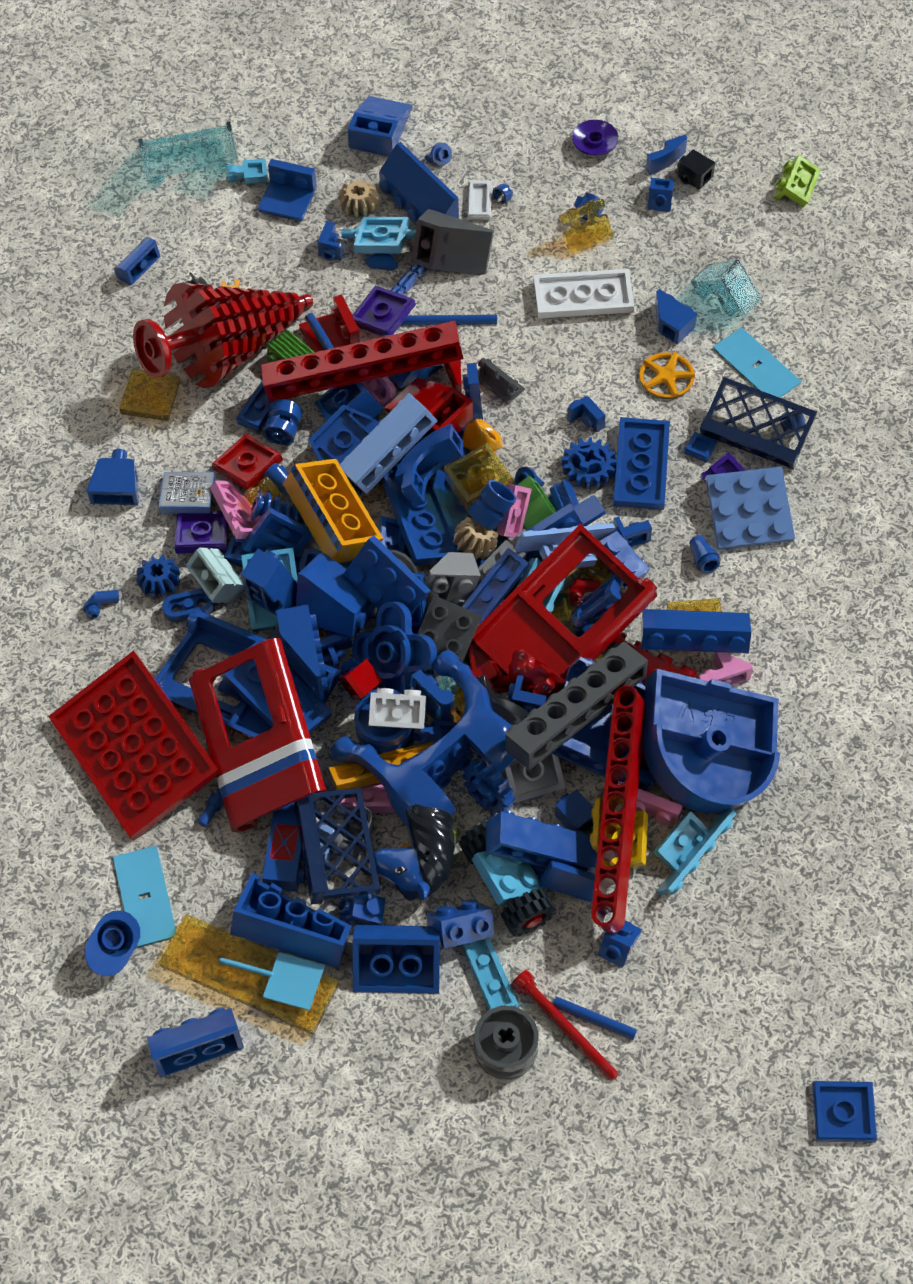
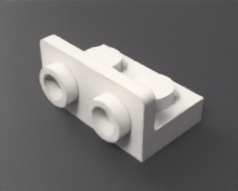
M377 688V693L371 692L369 726L424 729L426 696H421V691L405 690L404 694H393L394 689Z

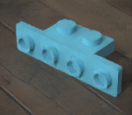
M733 809L720 813L708 828L691 811L686 812L653 851L672 871L656 890L659 895L674 894L683 886L684 882L682 880L684 877L698 868L700 865L698 860L702 855L710 852L717 844L716 838L732 826L733 822L731 820L737 814Z

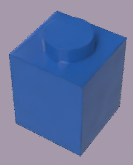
M577 789L571 794L565 793L557 800L555 816L568 830L586 832L594 825L592 819L593 806Z

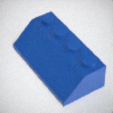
M401 142L397 143L379 170V187L384 194H389L398 208L403 207L412 222L418 221V218L428 209L459 219V197Z

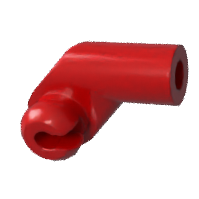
M576 579L566 591L568 601L573 605L579 604L586 592H593L601 586L600 579Z

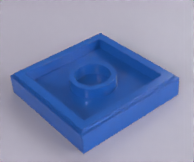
M812 1082L816 1141H877L873 1082Z

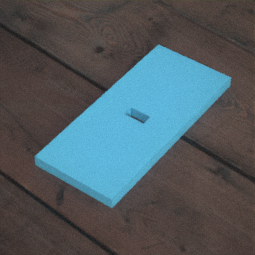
M742 327L713 346V349L758 390L781 398L802 382ZM757 362H760V363H761V364H760L759 366H757L756 368L753 367V365L756 364Z
M157 845L114 856L113 859L124 910L130 913L140 926V939L137 947L177 937ZM150 893L151 897L140 900V895Z

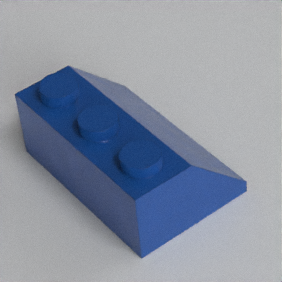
M355 925L353 934V992L439 993L440 931L431 926Z
M231 1008L213 1010L209 1013V1016L201 1019H187L181 1023V1026L172 1029L162 1028L155 1031L152 1036L147 1037L152 1060L160 1078L244 1048Z

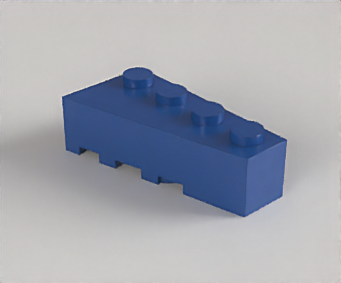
M252 872L233 911L230 934L339 969L347 949L351 925L321 909L316 911L306 905L305 900L299 897L293 899L282 893V888L273 883L269 886L261 882V877Z

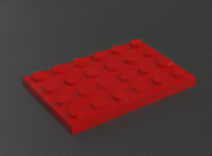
M134 650L48 716L132 840L138 838L214 779L220 772L210 755Z

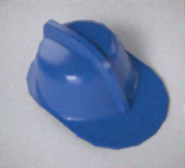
M122 910L112 911L105 914L97 923L84 949L85 960L88 967L94 973L101 976H113L126 966L140 939V926L130 913Z

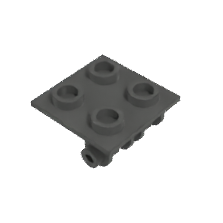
M433 595L418 634L427 635L434 641L437 655L450 650L463 663L476 629L480 625L479 622L482 615Z

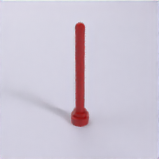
M528 970L521 972L513 980L511 987L518 994L528 995L608 1079L615 1080L618 1076L617 1070L536 988L535 977Z

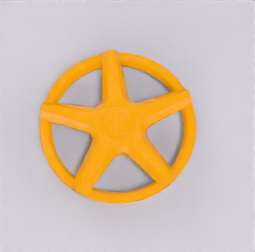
M663 352L654 354L647 359L645 358L640 368L639 377L641 384L649 393L661 398H675L685 394L692 387L695 372L690 362L678 355L677 352ZM659 358H669L664 367L652 361ZM677 360L682 362L689 372L676 371L675 365ZM646 367H649L657 375L646 383L644 371ZM690 378L687 387L678 392L675 383L676 379ZM659 383L667 385L671 394L657 393L651 387Z

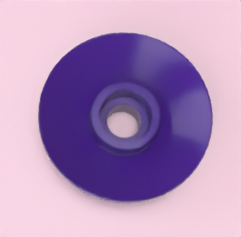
M587 120L580 123L574 129L572 140L574 146L580 152L591 156H601L611 152L617 146L618 132L613 125L606 121Z

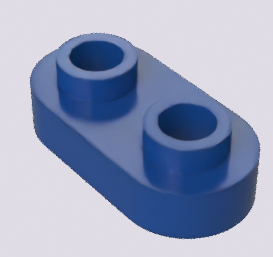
M203 589L168 596L162 604L164 616L171 622L185 621L191 613H195L198 610L210 614L215 608V603H212ZM200 602L207 603L205 606H198ZM174 608L181 609L179 612H172Z

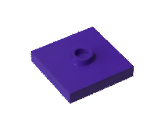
M375 285L352 316L357 326L361 329L380 336L393 335L415 307L416 303L413 298Z
M211 511V513H177L175 554L195 553L198 548L219 549L221 552L227 551L228 523L222 511Z

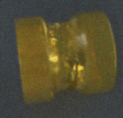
M267 477L262 478L256 487H250L244 492L245 497L252 505L259 489L262 490V496L266 492L271 493V500L275 496L280 497L276 485Z

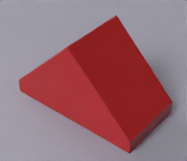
M367 659L338 678L353 700L362 699L383 681Z

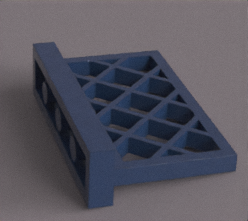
M723 377L706 418L701 423L700 434L794 469L816 418L817 411ZM726 385L735 388L739 396L726 401L723 396ZM751 396L759 397L762 405L749 410L745 399ZM742 401L746 412L733 417L728 406ZM776 404L783 406L786 414L773 419L768 408ZM725 407L730 419L722 422L713 420L714 412ZM765 409L769 421L756 426L752 414ZM799 413L810 416L807 424L796 428L792 416ZM748 416L753 427L745 431L738 429L735 421ZM788 418L793 430L779 434L775 423ZM772 425L776 437L768 440L761 438L758 430ZM804 430L800 437L798 432ZM795 434L798 439L796 449L793 450L785 447L782 439Z
M361 788L314 793L294 802L311 905L321 904L323 899L379 893V881ZM356 797L357 806L352 812L340 805L344 798ZM324 800L331 807L323 815L314 809L313 801ZM335 809L347 816L341 826L328 818ZM351 820L361 826L362 831L357 837L344 829ZM323 823L336 831L329 840L318 832ZM339 834L352 842L345 852L333 844ZM356 845L366 851V857L361 863L349 855ZM328 848L341 856L334 866L323 860V854ZM344 859L357 868L350 877L337 869ZM362 871L371 878L372 885L361 886L353 879ZM332 874L345 882L340 889L328 890L327 880Z

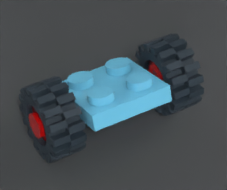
M483 820L480 822V825L477 826L475 824L472 826V830H467L465 832L466 835L461 836L459 845L469 863L477 868L497 905L507 904L508 907H504L500 915L511 935L520 937L524 933L527 934L531 930L537 929L540 925H545V921H550L552 916L555 915L556 908L544 887L540 886V880L531 865L486 853L487 822Z

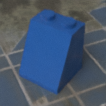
M321 552L298 573L296 607L308 605L310 615H316L318 627L353 637L360 629L365 627L371 617L373 618L376 615L377 607L343 575L346 568L327 554Z

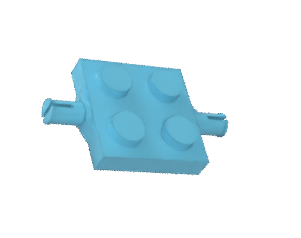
M363 217L361 224L356 229H342V239H355L353 245L355 253L395 254L401 253L404 242L407 239H415L416 229H409V217Z

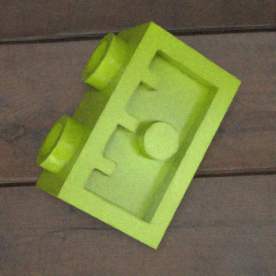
M801 155L796 156L792 161L788 160L781 170L783 176L775 185L777 191L774 199L779 200L785 195L804 207L810 200L821 169Z

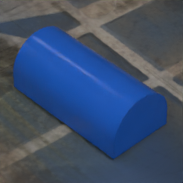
M146 237L114 268L117 278L128 285H133L161 257L156 240Z

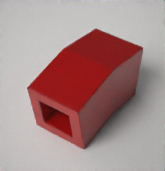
M492 660L471 670L475 677L485 675L490 682L502 676L495 661Z

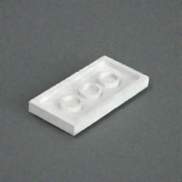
M629 269L534 275L538 319L634 313Z

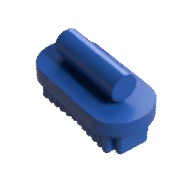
M563 480L559 484H554L550 487L551 496L548 499L556 511L569 503L572 507L579 504L571 483Z

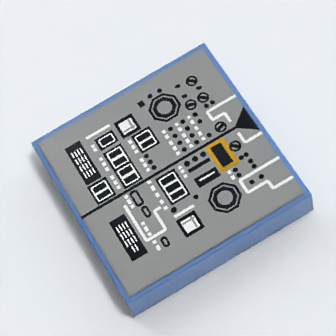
M164 472L159 513H211L213 493L210 487L215 481V473Z

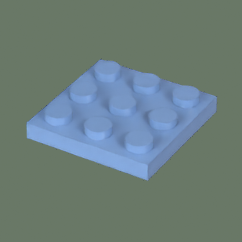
M782 466L706 475L705 481L718 550L795 540Z

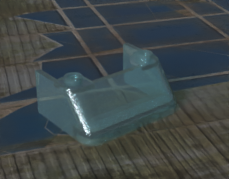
M230 121L226 122L224 126L147 141H143V138L138 139L146 179L151 178V182L165 180V175L219 165L220 169H225L228 165H233L232 162L238 160Z

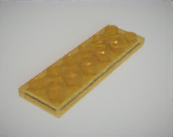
M188 914L184 916L159 961L160 967L312 1035L315 1034L339 987L338 980L322 974L310 1011L265 999L263 995L270 977L221 964L219 959L225 958L272 971L278 954L245 939L231 935L229 932Z

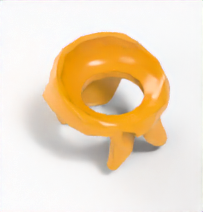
M475 419L466 426L462 439L464 442L463 447L470 450L472 458L487 450L491 451L494 455L496 450L502 448L503 442L501 441L500 434L484 420Z

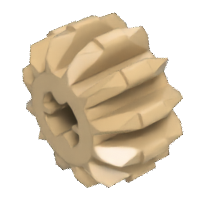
M361 178L358 182L351 179L350 184H343L342 190H340V207L342 210H345L347 216L354 213L356 219L360 213L364 217L367 216V211L374 213L375 207L378 204L376 187L372 186L370 181L363 183Z
M466 517L465 520L457 525L453 543L458 546L457 551L473 553L475 560L477 558L484 560L495 550L498 542V533L481 526L474 519Z

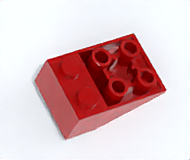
M419 377L412 381L384 407V410L390 413L410 393L437 420L424 434L423 438L448 424H451L456 432L459 433L473 420V401L453 387Z

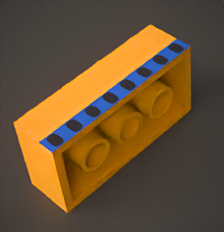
M337 459L300 463L293 466L283 485L322 553L327 554L338 563L354 560L364 544L372 536H375L382 542L384 538Z

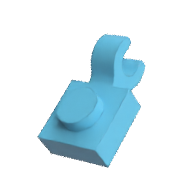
M266 159L243 160V165L227 166L228 182H238L244 179L245 184L268 183Z

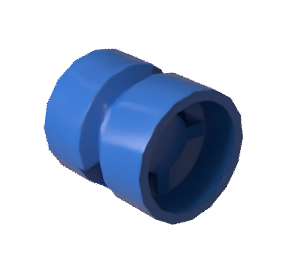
M274 400L263 429L264 438L274 444L291 445L294 442L297 427L301 421L302 408L291 400Z
M489 480L481 491V496L475 499L468 511L478 524L493 530L497 528L504 517V513L511 509L517 499L507 486L496 480Z

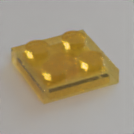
M132 369L120 404V413L169 421L181 382L180 376L167 374L161 378H153L146 371Z

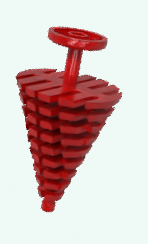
M185 282L174 284L166 294L164 306L172 304L174 301H176L177 306L164 315L165 329L173 327L178 322L184 325L169 336H166L157 322L151 319L137 321L133 330L134 349L142 368L153 378L164 377L171 369V350L178 349L173 353L178 364L191 357H197L198 360L183 370L190 379L204 372L206 378L195 385L202 388L214 387L221 379L227 377L232 370H235L249 359L253 353H256L263 345L271 341L274 336H277L284 328H287L293 320L298 319L303 314L304 309L311 308L313 306V298L309 294L299 296L294 292L272 291L269 293V290L223 286L213 289L212 285L204 286L205 284Z

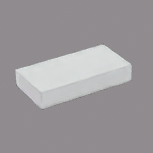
M469 180L467 220H491L492 181Z

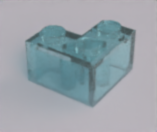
M739 259L708 264L690 281L695 288L696 294L701 299H718L724 313L731 318L745 316L762 300Z

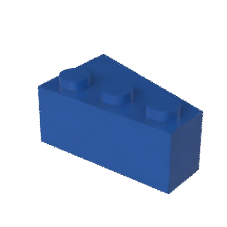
M257 549L241 573L245 593L248 600L277 616L276 610L296 607L297 583L282 562L279 561V556L269 550L264 552Z

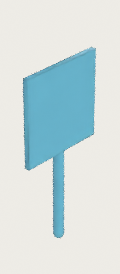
M278 952L272 971L225 958L219 959L221 964L270 977L263 998L308 1011L311 1009L325 968L323 964Z

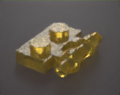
M603 199L597 201L590 200L582 207L577 209L575 207L570 208L566 213L559 215L562 224L567 222L570 224V227L562 230L567 249L571 254L614 237L608 215L602 214L598 216V210L605 208ZM588 214L589 220L579 223V218Z

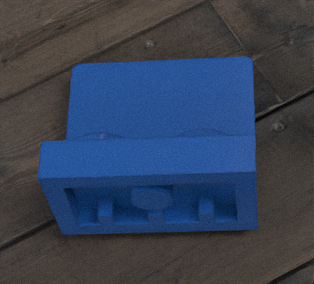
M271 159L268 164L270 182L258 206V210L261 213L302 221L317 189L315 168Z

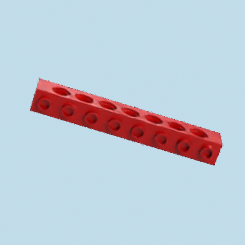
M451 321L261 364L263 386L270 403L277 399L293 398L464 358L456 321Z

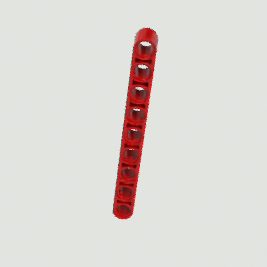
M628 685L620 687L615 692L613 700L591 911L594 923L610 934L619 932L625 923L646 702L635 688ZM634 698L632 704L626 706V703ZM632 724L628 731L623 732L627 725ZM629 750L626 757L620 758L623 752ZM626 777L624 783L617 785L621 778ZM624 803L623 808L615 812L616 807ZM621 830L620 835L616 839H612L613 834ZM618 857L617 863L609 867L611 860ZM611 885H615V890L610 894H606L607 889ZM613 912L612 918L608 922H604V917L608 913Z

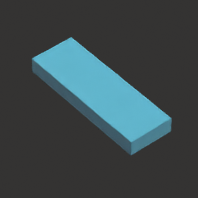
M490 937L462 944V949L488 1010L499 1006H515L519 1008V1004Z

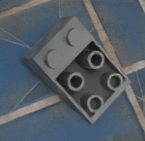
M428 209L417 221L411 262L433 270L485 275L488 268L494 230Z

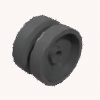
M499 1006L490 1009L480 1017L475 1027L474 1054L478 1065L487 1074L497 1079L511 1080L523 1076L532 1068L538 1053L539 1032L535 1021L526 1011L515 1006Z

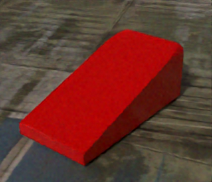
M461 360L444 363L443 365L452 387L462 393Z

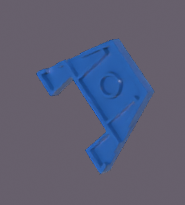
M343 404L308 441L319 461L337 459L338 463L341 464L345 457L380 422L367 414ZM349 479L357 495L360 496L362 491Z

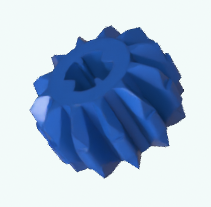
M163 554L159 559L152 555L149 562L142 560V567L137 568V585L141 588L144 595L150 593L153 599L157 597L158 593H161V596L165 599L166 591L174 594L175 586H180V569L175 565V561L172 558L166 560Z

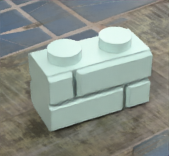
M198 548L186 564V567L212 603H232L244 589L241 578L227 559H224V555L219 549Z

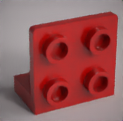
M343 295L333 297L334 307L331 308V314L316 319L334 348L359 343V328ZM307 321L300 323L299 329L307 346L314 352L323 351L324 348Z

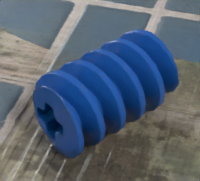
M259 489L251 508L252 521L258 515L262 517L270 507L304 525L305 522L295 504L290 508L291 503L289 500H284L281 503L279 496H275L271 500V493L266 492L262 496V490Z

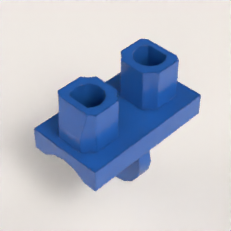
M327 630L329 637L320 639L324 664L331 662L333 668L339 667L338 659L347 656L345 649L352 647V637Z

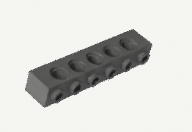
M622 642L616 648H611L601 660L589 665L586 671L578 678L571 679L564 689L552 694L546 703L538 709H533L518 725L511 726L505 734L506 752L528 770L532 769L611 706L615 692L620 687L626 685L634 687L646 678L648 660L625 642Z

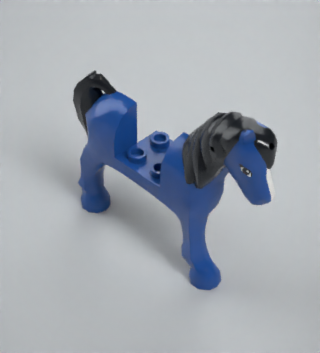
M450 650L442 652L433 663V670L440 676L452 678L462 688L465 696L464 714L448 734L399 765L386 762L370 744L356 745L348 736L338 739L329 750V756L338 763H356L373 773L384 786L388 800L395 813L407 827L412 845L399 849L382 848L374 853L377 875L394 883L396 889L408 901H422L436 892L442 883L449 878L451 867L455 861L454 832L452 829L453 818L451 815L456 809L442 789L450 783L452 775L458 770L463 771L472 762L474 755L471 748L488 765L493 764L495 771L500 770L502 772L515 758L506 752L505 734L511 726L518 725L529 714L528 711L515 703L497 695L492 688L491 682L485 675L475 677L470 667L460 662L457 655Z

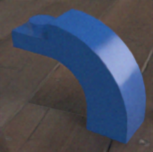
M451 424L434 431L418 442L406 454L397 468L395 478L401 485L404 497L410 499L415 507L424 503L426 485L430 477L442 466L463 456L464 442Z

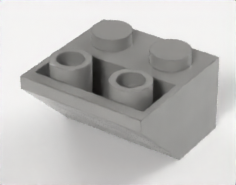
M448 552L429 571L425 581V585L431 590L426 596L427 609L433 595L461 607L474 592L481 576L473 553Z

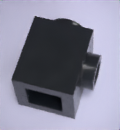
M692 149L687 155H683L677 164V177L684 184H690L700 190L713 178L715 162Z

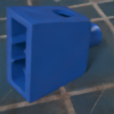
M114 449L111 458H100L97 460L87 488L90 503L110 505L139 504L135 462L133 459H127V452L125 450Z

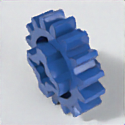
M592 437L588 438V442H584L582 438H579L577 445L571 442L570 448L564 449V457H562L561 464L563 466V475H568L569 482L576 480L577 487L583 483L586 489L590 488V484H594L596 488H599L600 481L607 484L609 477L614 476L617 462L615 460V451H610L609 444L602 446L601 439L595 443Z
M476 759L463 769L464 774L462 778L466 780L464 786L467 787L468 794L476 799L475 802L480 804L485 811L489 809L492 815H495L501 811H508L514 805L515 797L511 794L513 789L510 787L508 779L501 776L502 772L500 770L495 771L493 764L487 766L485 760L482 759L479 762Z

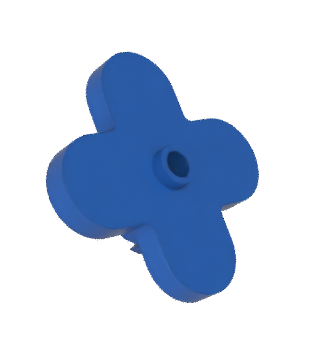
M395 601L384 603L379 608L374 631L362 632L355 637L352 644V654L354 659L360 663L367 659L383 680L377 685V688L394 689L404 694L405 690H411L412 671L417 672L419 669L426 671L433 667V663L437 658V648L434 641L427 635L412 633V618L408 607L402 602Z

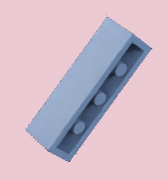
M408 393L380 421L374 430L345 457L340 466L344 473L367 494L424 436L437 420L427 408Z

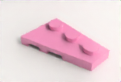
M214 481L210 489L235 538L246 539L261 519V516L258 515L254 521L251 520L252 504L232 481Z

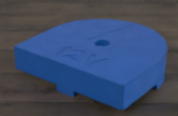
M656 669L646 677L643 752L652 776L672 799L694 811L718 814L742 806L761 794L768 787L775 776L780 753L777 752L778 698L731 687L730 683L714 679L705 681Z

